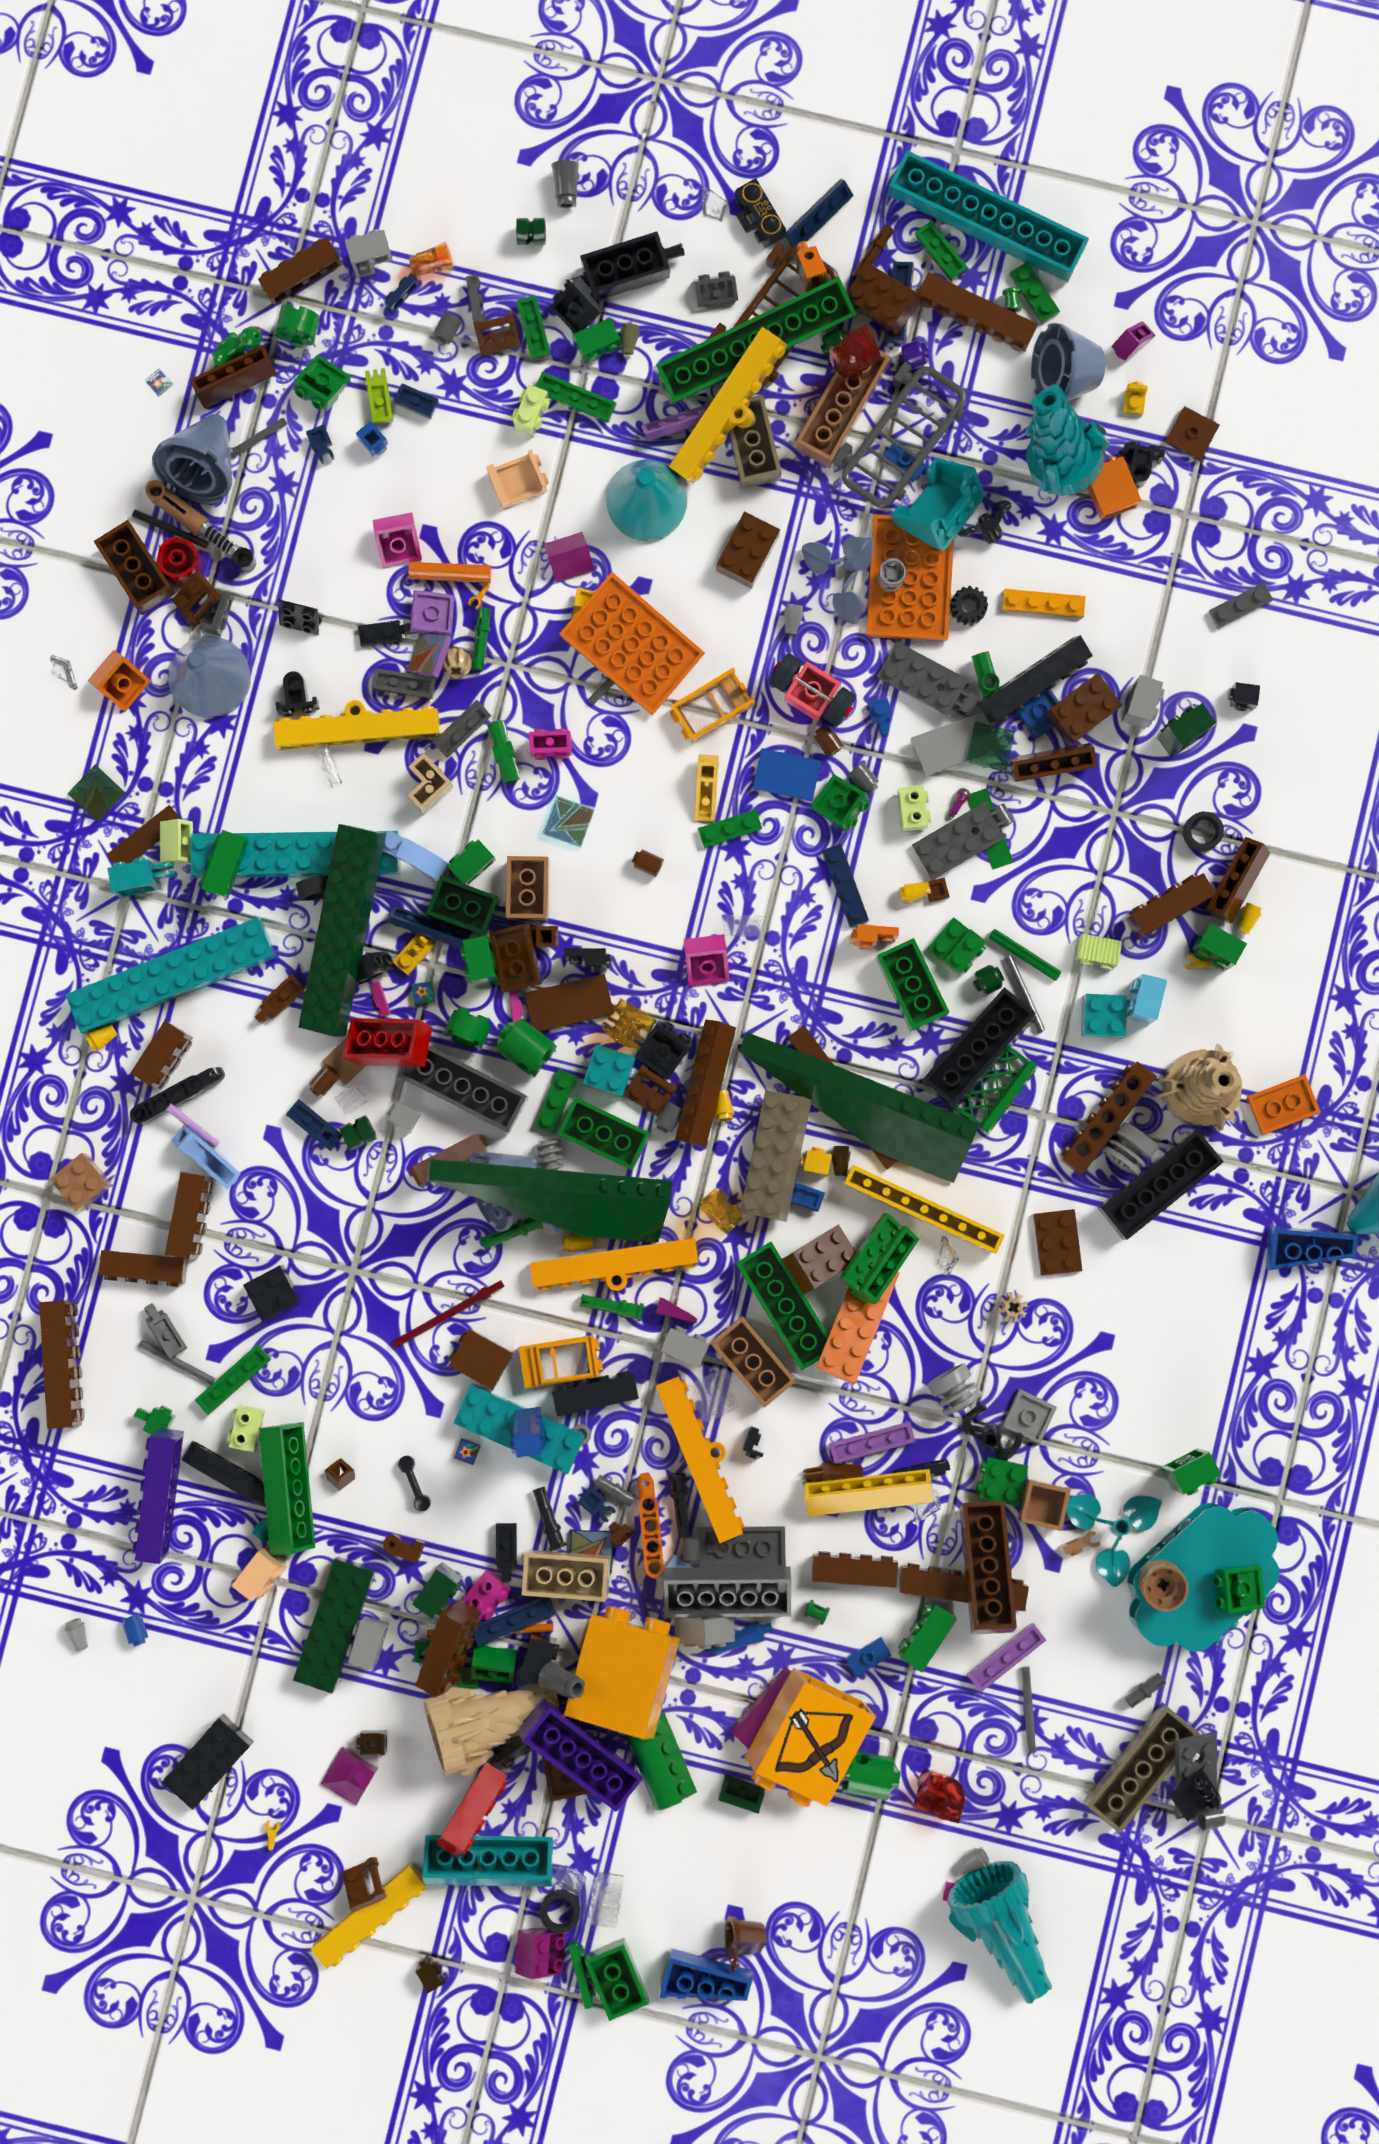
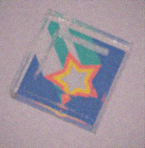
M160 368L144 380L158 398L174 385Z

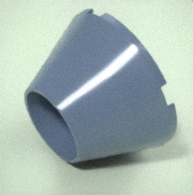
M1048 324V328L1040 332L1031 358V379H1035L1036 389L1033 390L1035 396L1043 390L1050 388V385H1057L1063 390L1069 402L1097 389L1102 383L1106 368L1105 354L1102 347L1064 324Z

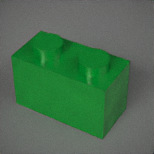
M611 318L573 334L574 342L584 363L596 361L600 358V355L607 352L608 354L613 353L621 346L620 337Z
M479 839L475 842L473 840L464 847L465 851L460 856L456 854L449 861V870L461 883L466 885L473 882L496 861L492 853Z
M475 1645L471 1679L513 1683L517 1650L489 1646L478 1648Z

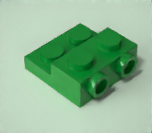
M317 355L295 378L293 390L300 399L307 398L311 401L314 408L317 410L323 409L327 412L338 400L339 393L351 381V376L320 355Z
M833 774L811 805V809L828 819L833 825L847 832L849 828L853 829L856 826L858 815L861 812L867 811L870 805V798L864 791Z
M953 917L927 950L959 975L962 971L966 973L973 965L971 960L975 955L979 958L985 951L986 947L983 945L986 941Z
M987 1456L986 1461L982 1460L980 1472L983 1475L982 1480L978 1481L976 1486L978 1498L992 1502L1004 1501L1005 1504L1020 1507L1028 1465Z
M1261 1565L1215 1569L1216 1574L1213 1576V1584L1217 1587L1218 1596L1215 1597V1605L1219 1612L1231 1614L1265 1608Z

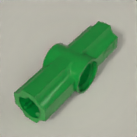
M989 651L971 656L978 679V688L982 692L983 698L999 688L1000 679L995 673ZM986 678L993 682L992 688L985 686L984 681Z
M497 720L487 724L493 745L491 746L496 764L499 766L503 783L511 784L521 780L515 761V752L512 742L509 741L504 720Z

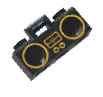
M755 178L737 188L733 200L738 210L742 209V211L737 213L736 217L745 233L755 229L754 237L759 244L762 243L764 248L785 238L786 227L758 180ZM747 215L749 216L750 220L752 221V224H750V223L748 222V220H747V218H746Z

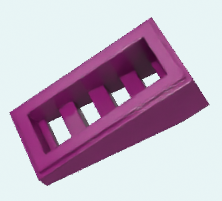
M660 1297L656 1311L657 1314L694 1324L697 1323L695 1316Z

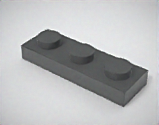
M1263 582L1210 609L1208 612L1217 629H1220L1271 603L1273 598Z
M375 668L372 690L433 700L436 678Z
M476 700L433 743L448 758L491 717L490 713Z

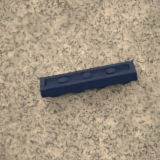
M840 178L784 233L792 248L796 247L800 242L808 241L854 196L845 180Z
M893 261L892 278L912 289L914 262ZM908 321L898 335L885 328V343H905Z
M842 844L822 850V855L849 928L868 922L869 918Z
M395 905L388 914L386 921L396 927H401L415 934H421L435 941L449 944L454 948L463 946L462 940L470 939L471 933Z
M541 1597L480 1622L473 1636L479 1648L557 1616L551 1599L549 1597Z

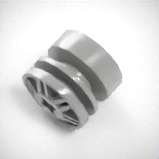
M1124 1122L1116 1132L1121 1142L1110 1140L1109 1144L1114 1149L1106 1146L1103 1149V1153L1118 1168L1138 1177L1141 1171L1137 1166L1141 1168L1146 1166L1140 1157L1143 1156L1151 1159L1159 1147L1139 1129Z
M965 1363L951 1368L927 1384L934 1397L942 1394L945 1396L938 1403L940 1407L949 1403V1406L943 1410L945 1416L966 1409L983 1394L980 1389L971 1392L977 1386L976 1382L966 1385L965 1381L971 1376V1373Z

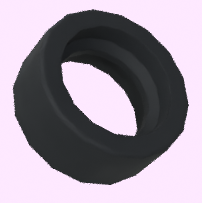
M1207 811L1195 813L1186 821L1183 827L1185 843L1191 849L1199 852L1212 850L1221 842L1224 836L1222 821L1217 815ZM1207 820L1213 824L1215 828L1213 840L1208 843H1199L1192 837L1191 828L1196 821Z
M328 875L310 877L297 882L296 888L299 900L312 901L323 899Z
M564 1889L551 1891L544 1897L540 1907L542 1924L554 1933L563 1934L573 1929L580 1917L578 1899L573 1893ZM564 1899L571 1904L573 1913L570 1920L566 1923L557 1924L549 1918L548 1907L553 1900Z

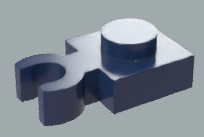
M324 424L305 431L313 452L319 451L318 458L322 464L325 463L323 459L325 454H329L332 460L335 459L332 450L327 448L333 444Z
M592 1486L588 1488L577 1502L593 1516L598 1511L601 1519L605 1522L609 1521L604 1514L605 1511L616 1512L614 1507L604 1505L607 1498Z

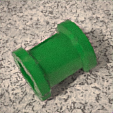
M1010 287L1002 291V295L1005 297L1004 308L1014 313L1022 310L1021 305H1019V288Z
M811 1599L803 1616H809L819 1621L820 1625H823L830 1608H824L814 1603V1600Z

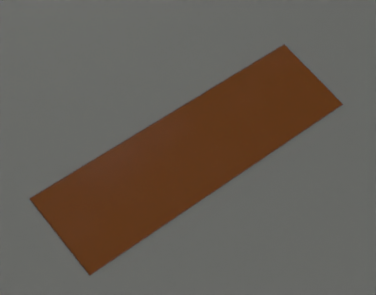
M169 804L107 853L113 863H132L134 859L141 856L160 841L161 821L181 818Z

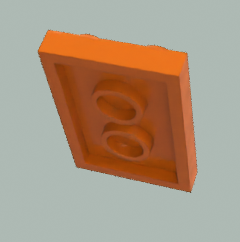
M1306 1074L1246 1097L1261 1135L1321 1113Z

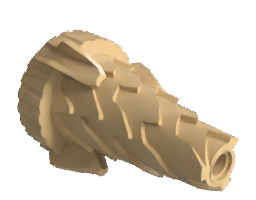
M1216 1043L1214 1050L1200 1049L1181 1055L1171 1063V1066L1165 1072V1077L1158 1078V1082L1163 1085V1093L1158 1094V1097H1163L1168 1110L1181 1122L1198 1127L1214 1125L1217 1126L1218 1131H1222L1226 1120L1233 1124L1237 1121L1234 1110L1238 1107L1239 1100L1242 1097V1077L1238 1074L1237 1067L1230 1060L1235 1053L1233 1051H1224L1221 1044ZM1220 1075H1224L1228 1080L1225 1087L1221 1086L1218 1082Z
M536 1686L527 1690L510 1692L502 1690L485 1696L484 1693L476 1695L475 1689L450 1687L446 1693L424 1699L429 1730L445 1777L457 1773L468 1776L478 1770L494 1756L492 1747L507 1743L506 1739L518 1736L517 1731L544 1698L561 1711L556 1693L543 1691L540 1686Z

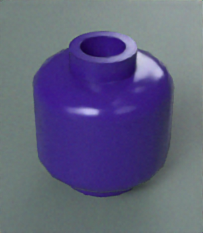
M919 340L903 345L901 347L902 354L898 355L901 364L903 365L904 362L912 366L911 370L926 365L928 362L927 358L930 357L925 342L921 343Z

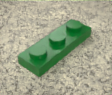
M932 221L915 232L914 236L951 282L968 270L967 265Z
M1028 262L1023 263L1010 272L1009 276L1017 288L1020 289V292L1042 324L1060 313L1059 308Z
M536 295L516 300L531 360L551 356Z
M755 809L699 827L698 832L703 847L707 848L760 831L763 828Z
M558 1069L535 1127L552 1134L555 1133L578 1078L577 1076Z
M578 1939L570 1940L568 1948L584 2008H592L597 1997L594 1986L590 1987L588 1979L591 1976L588 1968L584 1966V1947L582 1944L579 1945Z

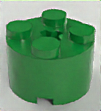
M284 304L280 309L274 336L278 339L290 341L291 345L297 348H303V345H313L320 324L319 315L303 306L295 309L293 304Z
M458 1007V1010H453L443 1034L446 1037L448 1034L452 1035V1041L467 1048L473 1049L474 1046H478L477 1050L480 1051L491 1029L488 1023L489 1019L482 1015L476 1017L469 1014L470 1011L468 1009Z

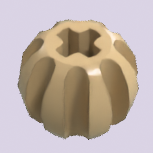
M452 648L447 651L442 670L452 679H461L471 670V657L461 648Z
M1008 1292L1006 1293L1007 1300H1004L1002 1297L998 1300L1003 1306L1002 1308H997L998 1314L1001 1312L1005 1313L1002 1317L1004 1321L1008 1322L1011 1316L1012 1322L1016 1323L1019 1322V1314L1023 1318L1026 1316L1027 1313L1023 1312L1022 1309L1023 1307H1028L1027 1301L1020 1302L1023 1295L1017 1293L1016 1297L1013 1298V1293ZM1009 1303L1017 1305L1015 1306V1312L1008 1311L1010 1308Z

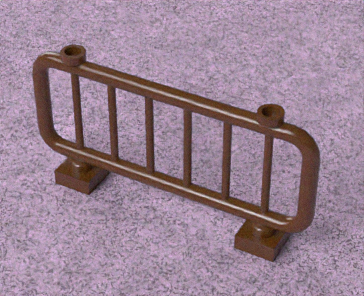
M778 241L767 256L765 263L771 269L775 264L778 266L733 327L748 321L751 315L758 316L759 314L755 310L763 299L775 307L779 306L778 303L767 296V293L775 283L795 297L800 296L778 280L786 267L799 275L797 268L790 264L796 252H798L796 247L791 248L785 255L783 254L785 246ZM822 260L827 274L831 276V280L839 277L837 271ZM720 322L708 339L725 332L726 326ZM793 347L785 350L784 355L776 361L772 373L765 377L761 388L769 381L771 383L775 382L780 374L777 372V369Z

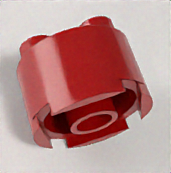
M173 537L160 545L157 564L170 581L176 584L187 583L195 572L202 571L201 556L189 540Z

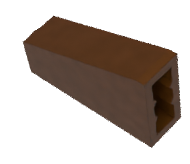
M475 1133L410 1167L409 1170L418 1187L424 1188L433 1183L427 1181L429 1159L468 1162L472 1153L478 1151L488 1152L486 1147L489 1145L483 1135L479 1136L478 1133Z

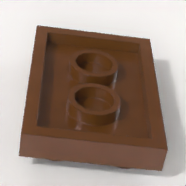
M530 923L489 932L501 992L506 993L541 985L542 981Z
M1075 1209L1033 1214L1040 1276L1083 1271Z

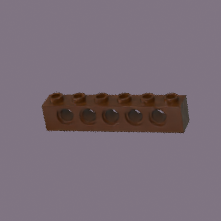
M1138 1061L1133 1064L1129 1063L1122 1072L1125 1074L1121 1080L1117 1079L1110 1087L1112 1090L1111 1094L1101 1099L1098 1103L1100 1107L1096 1113L1092 1112L1085 1122L1088 1123L1083 1130L1080 1128L1073 1136L1075 1141L1071 1147L1067 1145L1060 1155L1063 1157L1060 1161L1079 1176L1085 1173L1156 1079L1157 1075ZM1128 1079H1133L1136 1082L1134 1090L1127 1087ZM1117 1095L1122 1096L1124 1099L1122 1106H1117L1114 1102ZM1104 1112H1109L1112 1116L1109 1123L1104 1122L1102 1119ZM1092 1128H1096L1099 1131L1098 1139L1090 1137L1089 1132ZM1080 1144L1087 1148V1153L1084 1156L1079 1155L1077 1152V1147Z

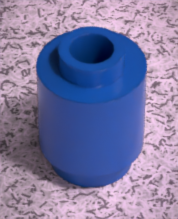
M139 1614L124 1618L122 1626L128 1644L133 1643L135 1647L146 1643L145 1638L149 1636L143 1618H140Z

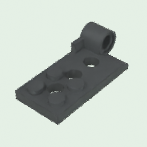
M1214 1732L1175 1740V1789L1202 1768L1217 1790V1735ZM1200 1753L1199 1758L1196 1761H1193V1758L1196 1756V1754ZM1221 1804L1218 1810L1210 1809L1207 1806L1196 1815L1197 1823L1203 1831L1223 1827L1226 1822ZM1175 1805V1818H1184Z

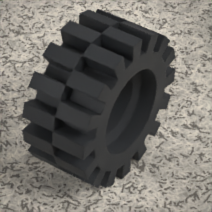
M964 586L961 590L958 589L950 604V612L953 613L952 617L957 619L956 622H963V625L970 624L971 626L974 623H979L984 618L988 608V598L984 596L982 590L981 592L978 590V587L974 589L972 586H968V588ZM973 599L977 604V609L972 613L965 612L961 607L962 601Z

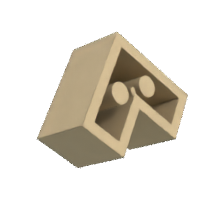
M425 753L421 754L409 765L410 770L421 783L407 796L425 814L454 786Z

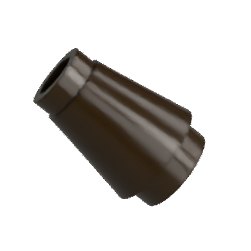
M833 1146L831 1154L834 1175L847 1176L851 1156L849 1146Z

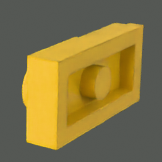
M417 934L393 960V963L409 976L436 945L426 936Z

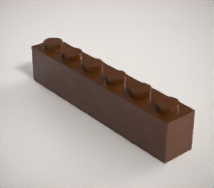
M928 272L918 292V297L921 301L919 304L921 306L933 308L944 317H952L961 325L971 326L980 334H988L995 341L1007 343L1016 351L1026 352L1038 326V323Z
M705 1019L675 1140L706 1148L736 1027L720 1021Z
M909 1562L907 1566L902 1565L899 1583L900 1593L968 1603L966 1578L964 1574H961V1570L949 1569V1572L940 1571L941 1568L937 1566H928V1569L920 1568V1564ZM1012 1578L1015 1610L1025 1612L1029 1586L1024 1584L1022 1579Z

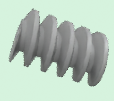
M561 1139L538 1141L541 1144L535 1146V1149L542 1152L536 1154V1157L543 1160L538 1162L537 1165L544 1167L543 1169L552 1170L564 1167V1164L557 1162L563 1156L556 1154L562 1148L555 1145L561 1142Z

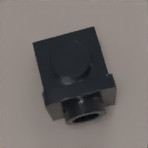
M750 1426L742 1450L746 1451V1456L757 1460V1457H763L764 1453L753 1449V1446H758L762 1434L758 1433L759 1428Z

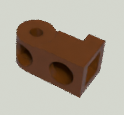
M391 1534L383 1541V1547L389 1554L418 1563L426 1541L417 1539L414 1544L403 1540L398 1534Z

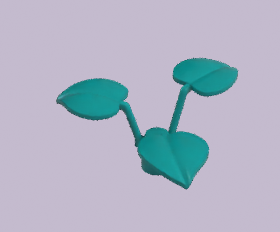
M1080 1494L1069 1498L1066 1513L1074 1526L1082 1530H1089L1097 1521L1110 1525L1112 1534L1117 1536L1112 1546V1551L1104 1550L1096 1558L1097 1572L1112 1587L1119 1586L1126 1578L1130 1569V1558L1127 1552L1124 1550L1116 1551L1118 1543L1122 1540V1536L1130 1532L1131 1525L1135 1529L1142 1531L1154 1526L1162 1505V1501L1151 1496L1132 1497L1126 1501L1123 1507V1511L1128 1518L1111 1521L1097 1517L1101 1512V1506L1094 1496Z

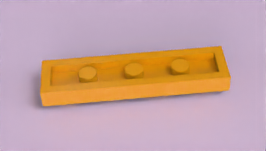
M1004 589L1002 611L1083 618L1086 596Z

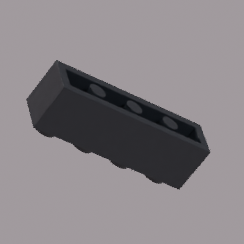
M629 1370L617 1373V1377L610 1379L609 1375L596 1377L597 1381L589 1383L588 1379L576 1382L577 1386L569 1388L568 1384L556 1386V1391H552L557 1417L639 1399L634 1373L630 1374Z

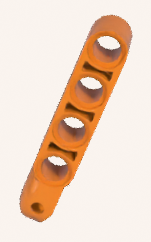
M645 1472L641 1473L637 1479L646 1574L651 1578H657L664 1571L658 1500L655 1497L654 1481L650 1473ZM644 1481H648L649 1485H645ZM645 1499H652L655 1505L652 1509L648 1510L643 1507L642 1503ZM647 1520L656 1522L657 1526L654 1530L650 1531L645 1528L644 1524ZM649 1541L658 1543L659 1547L656 1551L652 1552L647 1549L646 1545ZM652 1562L659 1563L661 1567L656 1573L649 1570L648 1566Z

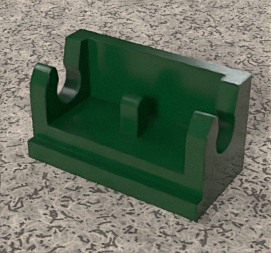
M725 1774L718 1795V1801L759 1814L765 1795V1788Z

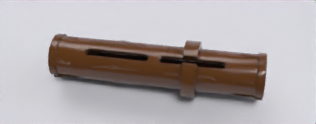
M884 224L876 238L872 239L870 248L851 275L854 280H856L867 263L873 266L880 253L884 252L885 245L894 233L890 226Z

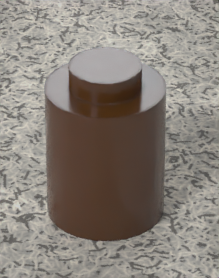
M823 725L815 731L814 739L828 758L844 747V744L831 726L826 727Z
M641 849L640 852H635L632 862L635 863L634 868L656 878L665 859Z
M324 1064L310 1080L309 1085L311 1087L309 1089L316 1096H325L341 1076L333 1067Z

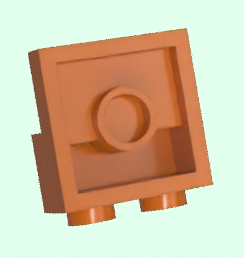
M858 924L856 929H853L851 932L850 944L859 946L858 949L871 950L877 944V939L880 940V943L892 944V941H896L899 936V927Z

